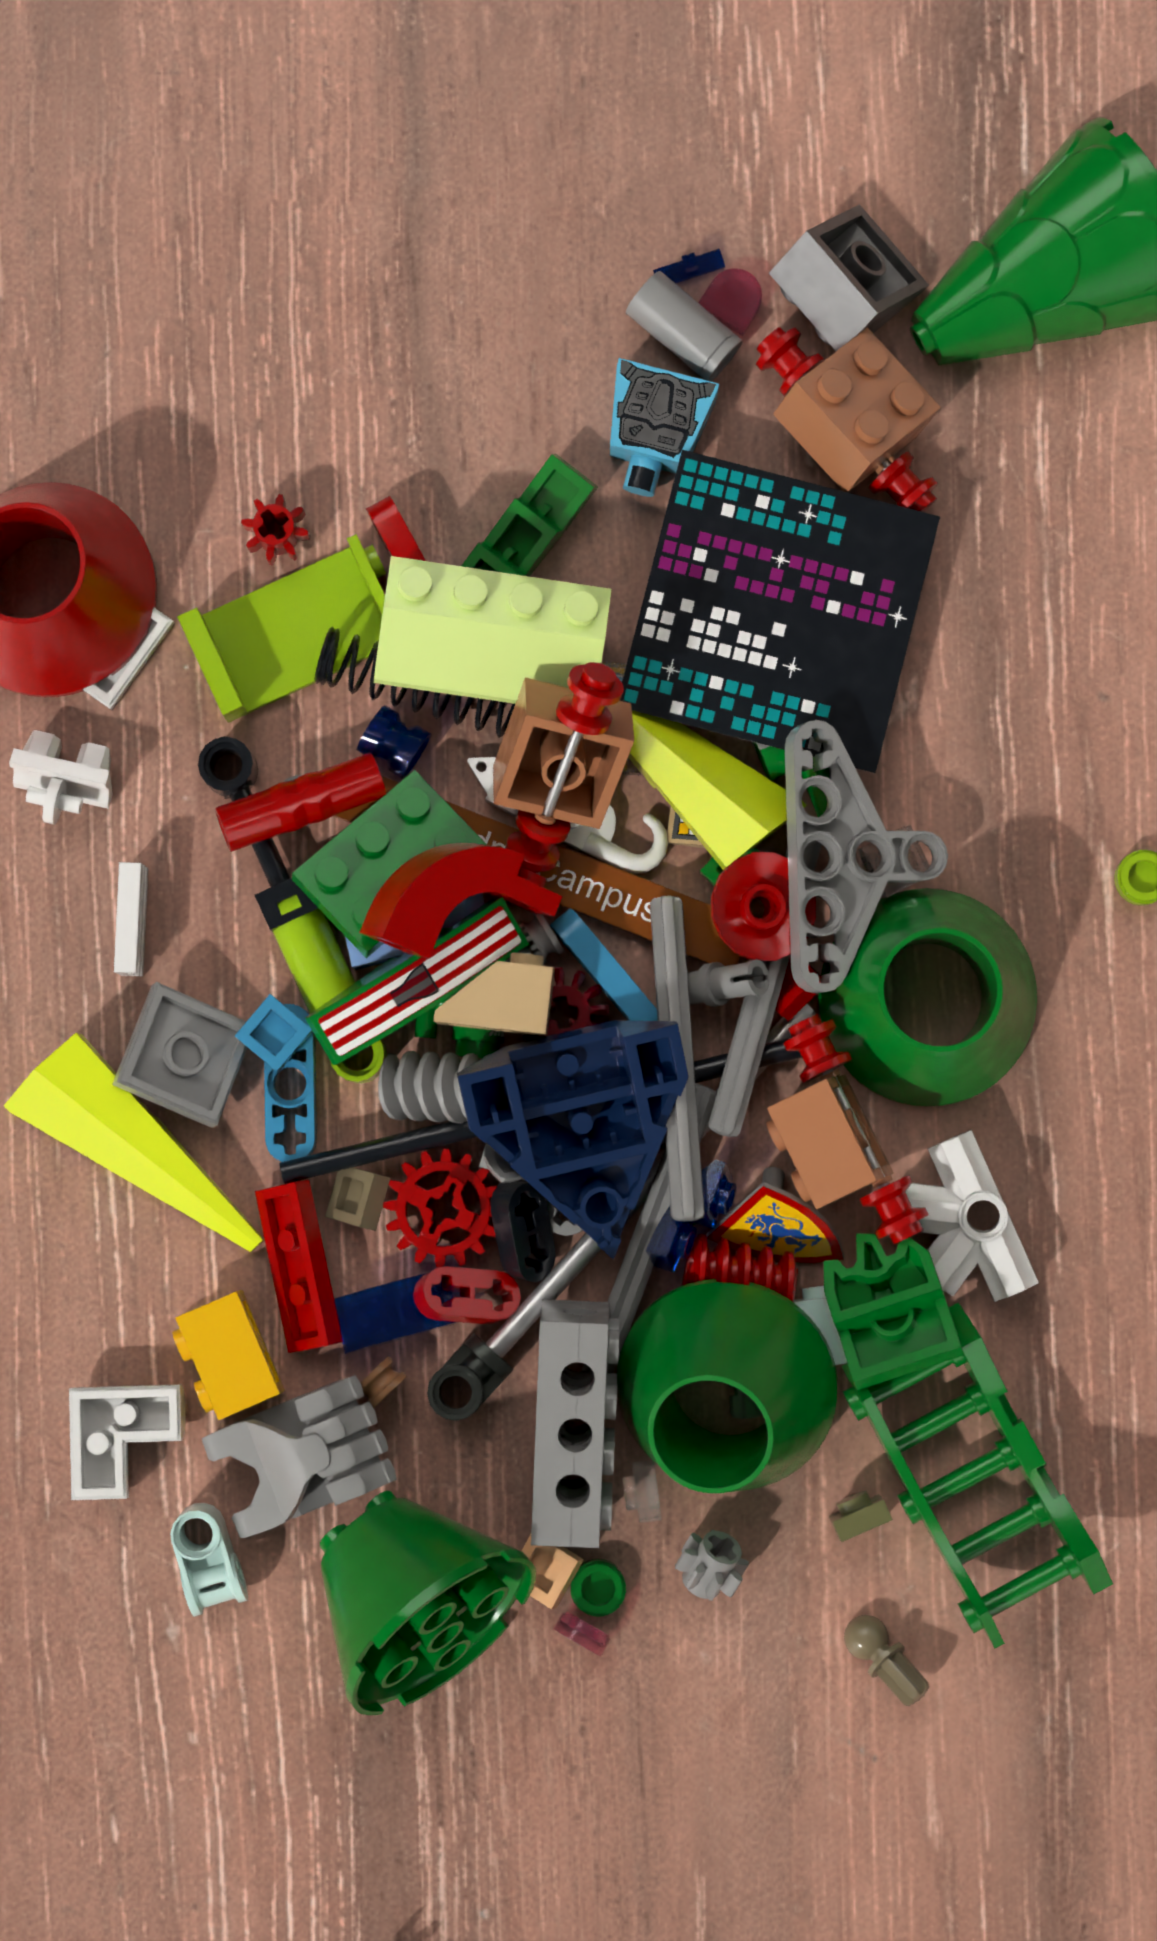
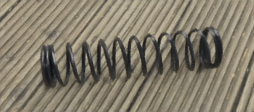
M333 626L330 627L325 637L314 680L316 684L320 682L321 685H324L327 681L330 688L336 686L351 657L348 689L351 694H354L361 687L373 661L369 694L372 700L377 699L385 687L384 684H380L375 692V683H373L379 640L374 643L356 685L353 686L360 636L356 634L332 682L334 659L340 638L339 628L334 629ZM391 686L390 698L394 707L401 702L408 688L402 687L396 698L397 686ZM413 689L412 709L414 713L422 708L430 691H424L417 704L418 689ZM434 693L433 716L435 719L442 716L452 694H446L438 710L440 693ZM456 695L454 722L456 725L463 722L474 698L468 697L459 716L462 696ZM478 698L475 715V728L477 731L484 728L496 701H490L480 722L483 699ZM499 702L496 722L498 738L505 734L515 704H512L502 726L505 702Z

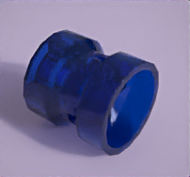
M384 705L366 728L356 750L363 755L371 753L374 759L387 760L388 770L399 778L404 779L420 759L432 734L418 725L407 728L406 724L401 721L400 714Z

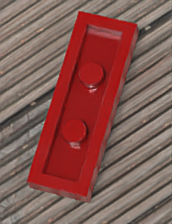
M310 1180L297 1181L255 1191L288 1353L343 1342Z

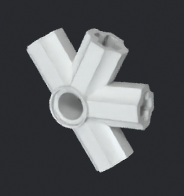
M969 1130L928 1148L943 1186L912 1183L907 1189L906 1194L912 1207H925L929 1214L919 1220L924 1229L921 1233L938 1234L927 1250L932 1257L942 1289L951 1296H954L977 1264L994 1302L1013 1296L1038 1284L1039 1281L973 1131ZM980 1200L990 1201L999 1210L998 1222L994 1227L985 1231L975 1229L967 1220L969 1207Z

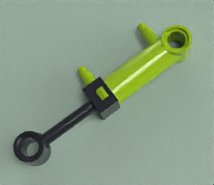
M231 737L216 738L206 744L199 755L198 768L200 776L214 792L223 796L224 799L230 798L231 801L252 795L250 789L254 787V783L257 780L258 766L256 759L244 743ZM228 754L241 757L242 769L237 777L228 781L216 778L215 764L221 757ZM269 838L252 844L253 850L271 887L255 894V898L269 929L276 938L309 1014H311L354 984L355 980L325 914L292 881L273 838ZM382 1039L371 1045L373 1060L363 1070L355 1071L349 1069L345 1064V1060L337 1065L331 1063V1066L339 1076L350 1082L362 1084L373 1081L379 1076L383 1061L387 1057L386 1046Z

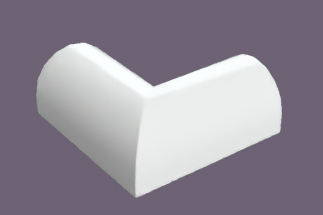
M182 1384L69 1388L71 1500L129 1498L128 1442L182 1441L184 1439L186 1407Z

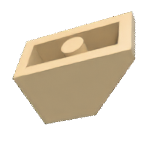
M511 953L510 962L496 961L435 1010L434 1022L441 1025L546 1037L548 1034L555 970L553 967L543 966L544 956Z

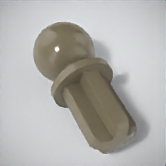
M861 1615L848 1623L844 1632L845 1645L853 1656L862 1660L873 1661L868 1670L869 1675L872 1678L879 1676L904 1705L911 1706L919 1701L928 1691L929 1683L904 1656L905 1647L900 1642L891 1647L887 1645L888 1632L882 1621L871 1615Z

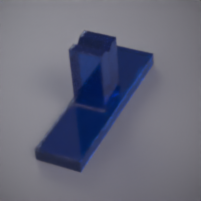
M720 249L698 256L693 252L682 256L680 262L655 269L653 273L661 271L676 284L725 268V263Z

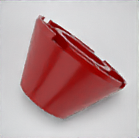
M57 482L34 483L0 494V571L14 551L26 543L42 538H60L77 544L80 554V570L76 584L69 596L52 611L31 618H14L0 613V686L15 693L28 696L61 697L83 692L84 688L101 681L110 674L113 676L134 656L144 641L152 623V611L154 607L156 608L157 578L152 555L143 536L128 515L117 505L102 495L80 486Z

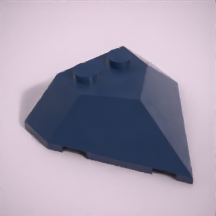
M613 1020L505 1046L456 1073L469 1129L501 1155L511 1168L573 1224L576 1223L613 1260L621 1243L620 1236L630 1211L636 1207L668 1129L666 1124L677 1097L682 1095L689 1078L679 1027L676 1021Z

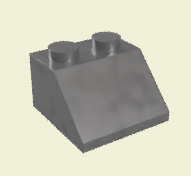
M860 204L807 230L769 272L780 286L784 297L803 312L815 326L816 333L820 339L832 346L835 351L867 327L873 333L876 332L929 286Z

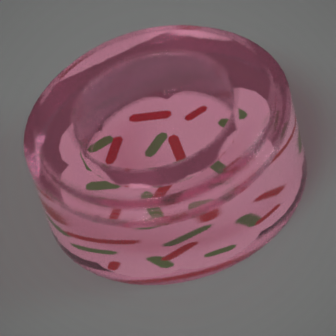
M567 1611L565 1613L562 1612L553 1630L600 1657L610 1642L609 1635Z

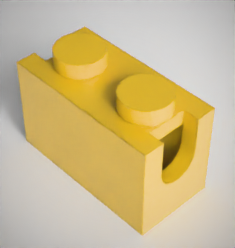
M243 1290L233 1292L175 1317L179 1329L172 1331L173 1338L182 1359L185 1362L193 1359L201 1380L194 1382V1387L206 1413L214 1410L219 1421L285 1391Z

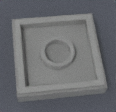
M155 982L151 985L112 1085L213 1128L218 1125L247 1050V1046L235 1037L246 1021Z

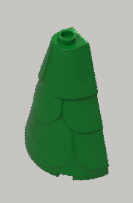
M1097 117L1084 124L1080 129L1073 131L1027 187L1017 192L981 239L970 242L913 313L911 321L914 325L910 327V333L923 355L926 356L931 353L938 365H946L1031 351L1033 345L1100 335L1104 330L1157 321V170L1142 149L1126 132L1115 137L1109 132L1114 129L1112 121L1103 117Z

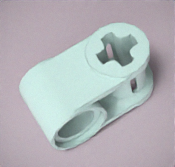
M195 1503L185 1508L173 1523L170 1535L180 1569L182 1588L193 1617L202 1615L206 1607L236 1599L238 1603L248 1601V1590L238 1557L234 1553L225 1519L221 1512L213 1505L207 1503ZM192 1518L205 1520L212 1529V1540L200 1545L192 1543L185 1534V1522Z

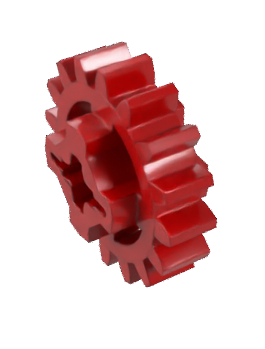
M443 1149L439 1162H434L428 1151H424L421 1153L422 1167L416 1169L408 1162L401 1165L408 1177L404 1183L390 1180L388 1185L398 1192L397 1200L383 1202V1208L396 1211L397 1219L388 1223L386 1228L387 1231L401 1229L404 1236L397 1245L399 1250L408 1248L412 1244L418 1248L415 1253V1262L420 1264L429 1253L435 1255L436 1267H444L447 1255H454L457 1263L462 1266L466 1264V1249L471 1248L480 1255L486 1251L479 1240L483 1234L496 1237L494 1226L488 1223L490 1217H492L490 1198L497 1186L486 1187L483 1181L490 1172L488 1169L481 1168L475 1173L470 1170L472 1155L466 1153L458 1164L452 1162L451 1149ZM438 1171H450L444 1184L428 1190L416 1184L428 1174ZM468 1181L478 1193L481 1204L480 1215L469 1210L463 1192ZM453 1184H456L452 1194L454 1196L452 1206L459 1210L458 1215L455 1219L445 1218L441 1224L437 1225L434 1233H432L431 1230L435 1223L433 1219L436 1211L429 1207L432 1198L442 1199L446 1193L450 1192ZM407 1202L418 1207L424 1225L419 1236L410 1225L407 1215ZM459 1227L471 1233L466 1239L457 1244L449 1246L437 1245L443 1233L453 1228Z

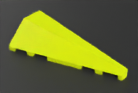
M632 711L634 743L628 758L654 789L657 788L723 870L787 823L786 789L685 725ZM802 801L803 808H805L807 805Z
M73 1034L40 1063L4 1104V1107L10 1113L247 1251L252 1252L265 1241L160 1119L155 1117L136 1095L112 1085L116 1072L82 1034Z

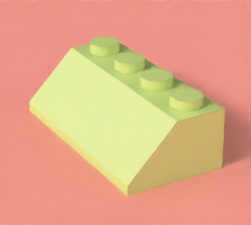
M391 556L373 683L513 704L517 701L525 677L569 688L567 678L573 667L590 662L601 663L612 589Z

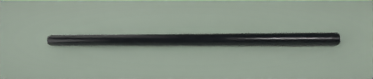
M790 1038L766 1043L759 1068L802 1058L799 1051H786L783 1043ZM728 1053L694 1061L695 1083L722 1077ZM448 1121L280 1162L279 1165L283 1182L288 1184L477 1136L469 1129L467 1121L463 1123Z

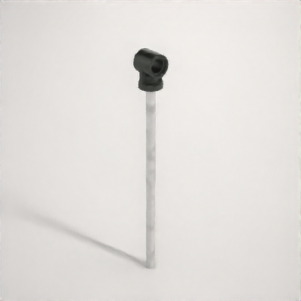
M806 1004L790 1021L782 1017L768 1033L766 1043L791 1038L792 1036L788 1028L815 1015L816 1012ZM767 1066L758 1068L756 1078L766 1069ZM707 1123V1126H706V1128H705V1131H704V1134H703L702 1138H703V1137L706 1135V1133L710 1130V1128H709V1126H708V1123ZM665 1147L656 1156L634 1210L631 1209L628 1219L646 1201ZM587 1233L486 1343L473 1333L444 1366L433 1375L428 1385L427 1395L430 1406L436 1414L445 1419L455 1421L468 1418L478 1411L485 1400L514 1370L502 1358L541 1316L542 1299L555 1300L601 1250ZM460 1376L466 1379L471 1386V1399L462 1408H451L442 1399L441 1387L449 1377Z

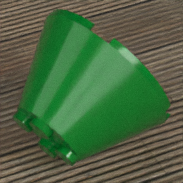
M384 1491L375 1496L367 1504L365 1513L348 1526L341 1524L331 1529L320 1542V1548L325 1553L321 1561V1573L348 1701L360 1714L380 1715L384 1712L380 1704L398 1698L405 1707L435 1691L462 1672L481 1656L509 1627L503 1617L517 1599L521 1605L527 1602L536 1581V1568L532 1561L522 1551L406 1498H396L391 1491Z

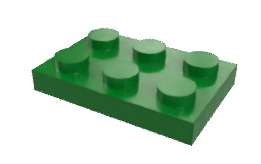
M414 770L292 872V881L367 959L384 943L359 932L380 888L401 865L414 856L441 845L451 843L487 844Z

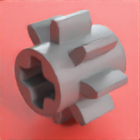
M711 1530L703 1539L695 1533L689 1536L681 1550L682 1554L675 1564V1569L683 1572V1583L692 1594L712 1601L720 1591L729 1597L734 1595L743 1580L742 1575L748 1567L749 1561L741 1558V1547L732 1536L721 1531Z

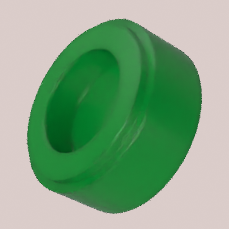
M592 1559L581 1564L571 1582V1596L575 1605L582 1612L590 1616L602 1617L613 1613L622 1604L626 1593V1583L621 1570L614 1563L605 1559Z

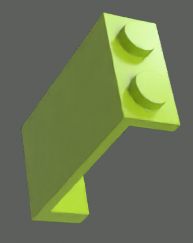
M357 534L346 538L349 544L348 548L203 615L196 607L177 616L219 709L228 723L316 683L314 678L319 656L327 632L332 626L334 629L339 628L340 630L333 675L338 673L350 643L356 634L360 636L356 664L368 659L374 643L379 640L385 594L377 578L385 575L386 571L373 544L363 548ZM350 657V660H349V662H348V664H347L346 669L350 667L351 657Z

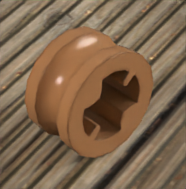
M389 1356L360 1382L363 1394L368 1397V1402H370L373 1409L407 1377L403 1371L395 1372L392 1369L393 1360Z

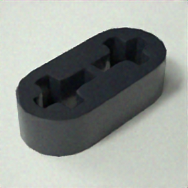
M518 1180L510 1183H500L494 1190L490 1203L503 1270L511 1277L534 1283L542 1281L551 1272L556 1258L546 1198L527 1181Z

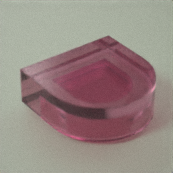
M737 268L727 269L719 273L712 280L698 303L725 326L743 336L760 309L762 290L758 280L748 271Z

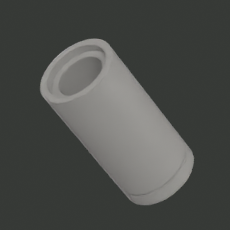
M661 271L656 272L647 280L626 309L628 316L707 381H712L721 373L743 343L742 339Z

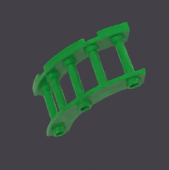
M958 1302L949 1307L964 1356L860 1390L856 1389L848 1363L841 1367L851 1387L842 1392L857 1420L860 1421L865 1417L868 1418L905 1488L904 1492L897 1495L903 1509L913 1525L921 1520L923 1521L966 1599L957 1604L973 1633L984 1629L993 1647L997 1648L1005 1643L992 1618L993 1616L1067 1576H1070L1073 1580L1082 1575L1093 1595L1113 1585V1582L1099 1550L1065 1495L1059 1494L1044 1468L1047 1465L1023 1420L1021 1418L1017 1419L1004 1394L1008 1391L988 1353L982 1337ZM951 1364H954L956 1368L964 1364L972 1380V1383L964 1387L966 1393L890 1433L877 1404ZM976 1412L980 1416L989 1412L1002 1437L994 1442L996 1448L920 1489L901 1453ZM1005 1468H1008L1010 1472L1019 1468L1033 1492V1495L1025 1498L1027 1504L951 1545L931 1508ZM1037 1524L1041 1528L1051 1524L1063 1546L1056 1549L1058 1555L981 1597L963 1565Z

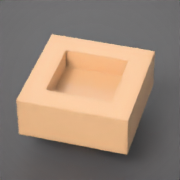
M530 1534L522 1549V1552L527 1555L536 1568V1581L530 1596L550 1609L557 1608L584 1559L565 1547L531 1545Z

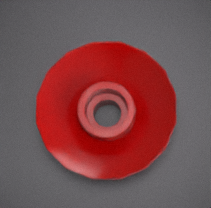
M751 852L736 859L718 876L711 894V918L719 937L734 953L750 960L757 959L760 961H777L791 954L788 858L775 852ZM815 896L808 901L805 907L806 919L811 925H814L816 920ZM754 898L759 899L764 905V914L761 918L754 917L750 911V903Z

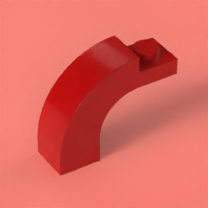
M451 843L426 850L401 865L387 879L375 896L359 933L404 953L430 959L446 918L459 903L470 896L487 892L498 898L503 897L504 901L526 911L555 917L562 896L544 888L547 881L545 877L520 868L525 854L483 844Z

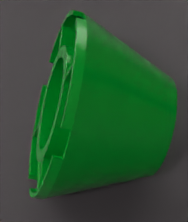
M932 888L911 889L888 895L879 900L843 983L835 990L818 993L819 1015L822 1023L831 1019L834 1020L837 1027L829 1036L837 1052L850 1053L852 1060L843 1066L860 1084L872 1092L898 1103L925 1107L943 1106L972 1098L997 1083L1014 1066L1023 1053L1034 1026L1037 1010V986L1034 970L1023 943L1009 924L995 911L983 903L957 892ZM916 944L941 945L961 955L974 970L981 989L980 1012L971 1031L955 1045L932 1046L918 1042L900 1030L891 1018L884 998V981L892 959L900 950ZM829 963L823 964L821 975L830 973Z
M708 1279L683 1285L664 1294L644 1310L635 1321L626 1337L618 1360L617 1396L622 1416L633 1438L642 1450L670 1478L691 1490L716 1494L750 1490L776 1483L807 1463L818 1451L831 1428L836 1411L838 1377L834 1358L826 1339L813 1320L799 1306L780 1293L759 1284L750 1282L748 1286L717 1282V1279ZM697 1381H718L729 1384L743 1391L755 1402L762 1412L766 1423L753 1431L739 1435H723L710 1432L698 1426L686 1416L676 1400L674 1391L686 1384Z

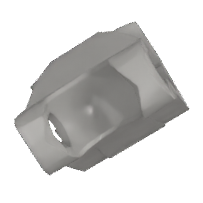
M356 1375L335 1381L278 1404L202 1438L208 1460L214 1462L231 1456L254 1467L258 1473L260 1482L251 1505L242 1511L234 1513L232 1516V1521L240 1538L250 1537L273 1529L290 1519L334 1502L336 1506L397 1480L391 1461L388 1458L380 1460L378 1456L388 1451L385 1436L380 1429L369 1432L367 1428L378 1423L375 1410L370 1402L360 1405L357 1403V1399L364 1397L361 1383Z

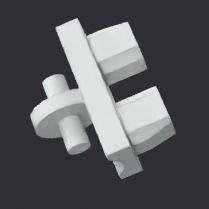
M34 730L23 750L13 749L9 761L10 767L14 770L13 787L27 790L26 802L43 806V822L55 825L59 820L62 810L80 814L83 803L109 809L113 792L110 776V749L107 746L89 742L82 744L77 761H67L59 759L62 749L60 738L54 734Z

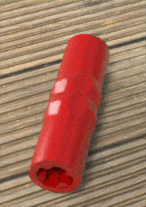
M367 753L320 771L305 773L294 780L280 782L261 792L215 808V812L230 852L283 833L297 831L308 824L322 822L333 815L378 800L386 795V789L373 755Z

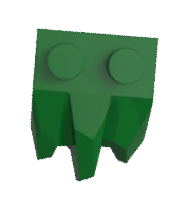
M856 1233L857 1261L853 1267L845 1268L839 1260L824 1261V1293L857 1390L964 1356L930 1252L909 1237L900 1241L896 1252L886 1256L875 1234Z

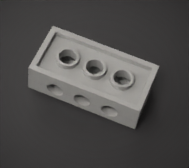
M542 1299L539 1331L531 1545L599 1548L600 1530L611 1531L612 1483L602 1482V1475H613L615 1428H604V1419L616 1420L617 1373L606 1372L607 1364H618L619 1319L609 1318V1302ZM580 1362L588 1365L590 1369L576 1372L567 1366L571 1363ZM576 1418L586 1423L580 1426H573L565 1421ZM574 1474L583 1478L570 1480L565 1478V1476Z

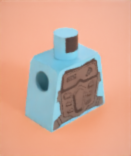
M621 358L618 359L610 456L629 462L623 484L624 490L641 496L653 497L661 470L676 474L682 450L694 452L716 404L719 383Z

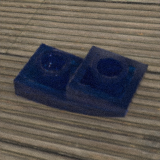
M715 1159L702 1169L705 1213L703 1218L685 1222L677 1221L671 1216L670 1206L666 1210L646 1249L655 1267L674 1273L679 1259H687L694 1246L697 1229L692 1226L693 1223L714 1229L719 1215H727L729 1213L737 1186L736 1183L732 1182L733 1177L726 1162Z
M426 1273L334 1299L345 1354L395 1342L403 1337L451 1326L458 1322L429 1319L418 1310L414 1302V1287L419 1278ZM442 1281L431 1288L432 1295L441 1298V1306L444 1302L453 1298L452 1292L442 1289Z

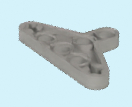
M814 720L800 724L792 729L785 743L789 915L793 979L806 992L822 993L835 990L846 978L886 884L916 883L934 879L945 869L948 853L942 839L932 832L887 831L840 736L834 727L827 722ZM812 733L814 741L823 743L824 747L822 753L814 756V772L829 768V778L820 775L802 778V771L813 769V755L811 751L803 750L802 741L811 738ZM809 786L819 788L826 796L827 807L820 817L809 815L803 808L802 795ZM811 841L819 842L828 851V865L820 873L810 870L804 862V849ZM864 841L874 844L880 852V864L872 873L861 869L856 861V850ZM916 841L927 845L932 854L931 865L925 872L916 871L908 861V850ZM814 896L825 900L830 908V919L822 928L814 927L806 919V904ZM834 934V944L826 943L819 945V955L818 943L807 945L806 937L817 938ZM818 956H820L821 962L829 963L830 973L821 975L820 983L818 974L809 973L808 968L809 962L816 961Z

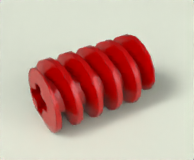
M699 1234L691 1248H689L681 1286L708 1279H717V1282L748 1286L752 1282L772 1289L794 1303L798 1268H796L795 1257L792 1251H785L778 1264H775L771 1247H763L757 1259L753 1260L750 1243H741L735 1255L731 1256L728 1239L720 1238L714 1250L709 1252L706 1235Z

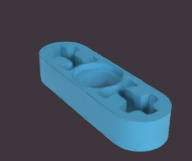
M569 908L549 925L596 984L601 986L602 991L627 1021H658L656 1007L572 908Z
M284 1004L309 1026L305 1019L309 1013L305 1009L294 1004ZM313 1032L296 1051V1053L306 1050V1062L290 1059L279 1071L280 1073L286 1068H296L303 1073L306 1079V1088L300 1097L293 1100H286L280 1097L275 1089V1079L279 1073L264 1062L265 1142L270 1154L281 1162L311 1155L317 1143L316 1040ZM276 1105L288 1109L307 1105L306 1117L295 1115L296 1131L306 1134V1143L296 1146V1154H287L286 1146L277 1144V1134L286 1132L287 1115L275 1118Z

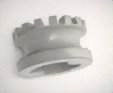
M533 913L534 919L530 923L520 921L518 925L524 936L527 937L528 943L533 942L529 946L533 954L544 956V965L547 963L546 959L550 953L560 955L565 951L544 916Z

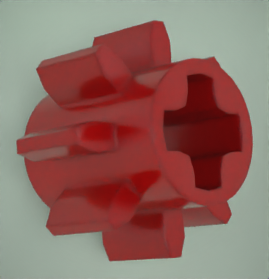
M278 494L275 504L266 506L260 500H254L257 509L254 519L247 518L241 521L245 530L254 532L256 535L246 544L249 552H257L263 547L266 551V559L269 565H274L277 555L286 553L294 561L298 559L294 549L298 540H310L309 531L296 526V523L303 520L306 515L302 506L289 512L286 509L285 499L282 494ZM275 520L278 525H283L286 535L277 540L273 534H269L266 527L269 522Z

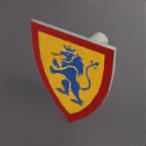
M776 1167L766 1168L763 1171L762 1183L707 1233V1238L717 1243L720 1238L728 1239L729 1247L734 1250H738L743 1242L750 1243L752 1256L758 1257L763 1247H771L773 1258L776 1261H780L785 1251H792L795 1262L799 1263L844 1260L839 1236L831 1224L810 1204L783 1190L785 1173Z

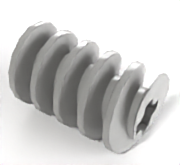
M407 1051L399 1060L396 1054L389 1053L383 1061L378 1082L379 1100L383 1111L389 1118L395 1120L409 1118L415 1121L429 1119L434 1122L446 1120L454 1123L466 1122L467 1118L456 1073L478 1062L479 1057L473 1053H468L460 1061L459 1056L452 1052L443 1055L442 1059L435 1052H427L420 1058L419 1053Z

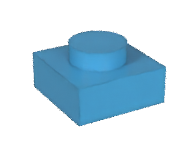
M269 994L236 1033L235 1037L279 1073L313 1031L310 1026L284 1004Z

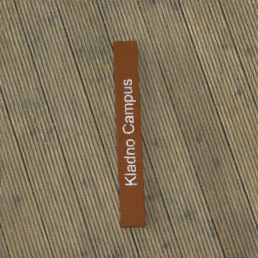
M382 776L386 793L399 783ZM378 800L333 815V817L352 823ZM446 801L489 846L505 848L508 837L512 833L520 831ZM557 844L560 857L556 867L549 871L536 873L547 879L544 888L562 896L559 906L567 909L572 908L577 913L651 942V900L661 896L679 897L683 902L686 956L706 964L712 962H719L724 966L738 964L741 955L734 953L719 937L711 918V905Z

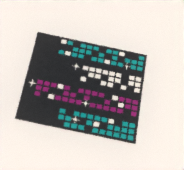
M682 450L622 680L624 691L620 701L631 703L632 711L785 750L786 738L792 729L809 721H824L833 726L840 736L855 768L876 773L940 516ZM813 733L811 738L802 741L803 750L811 751L813 757L824 750L823 743L814 741Z

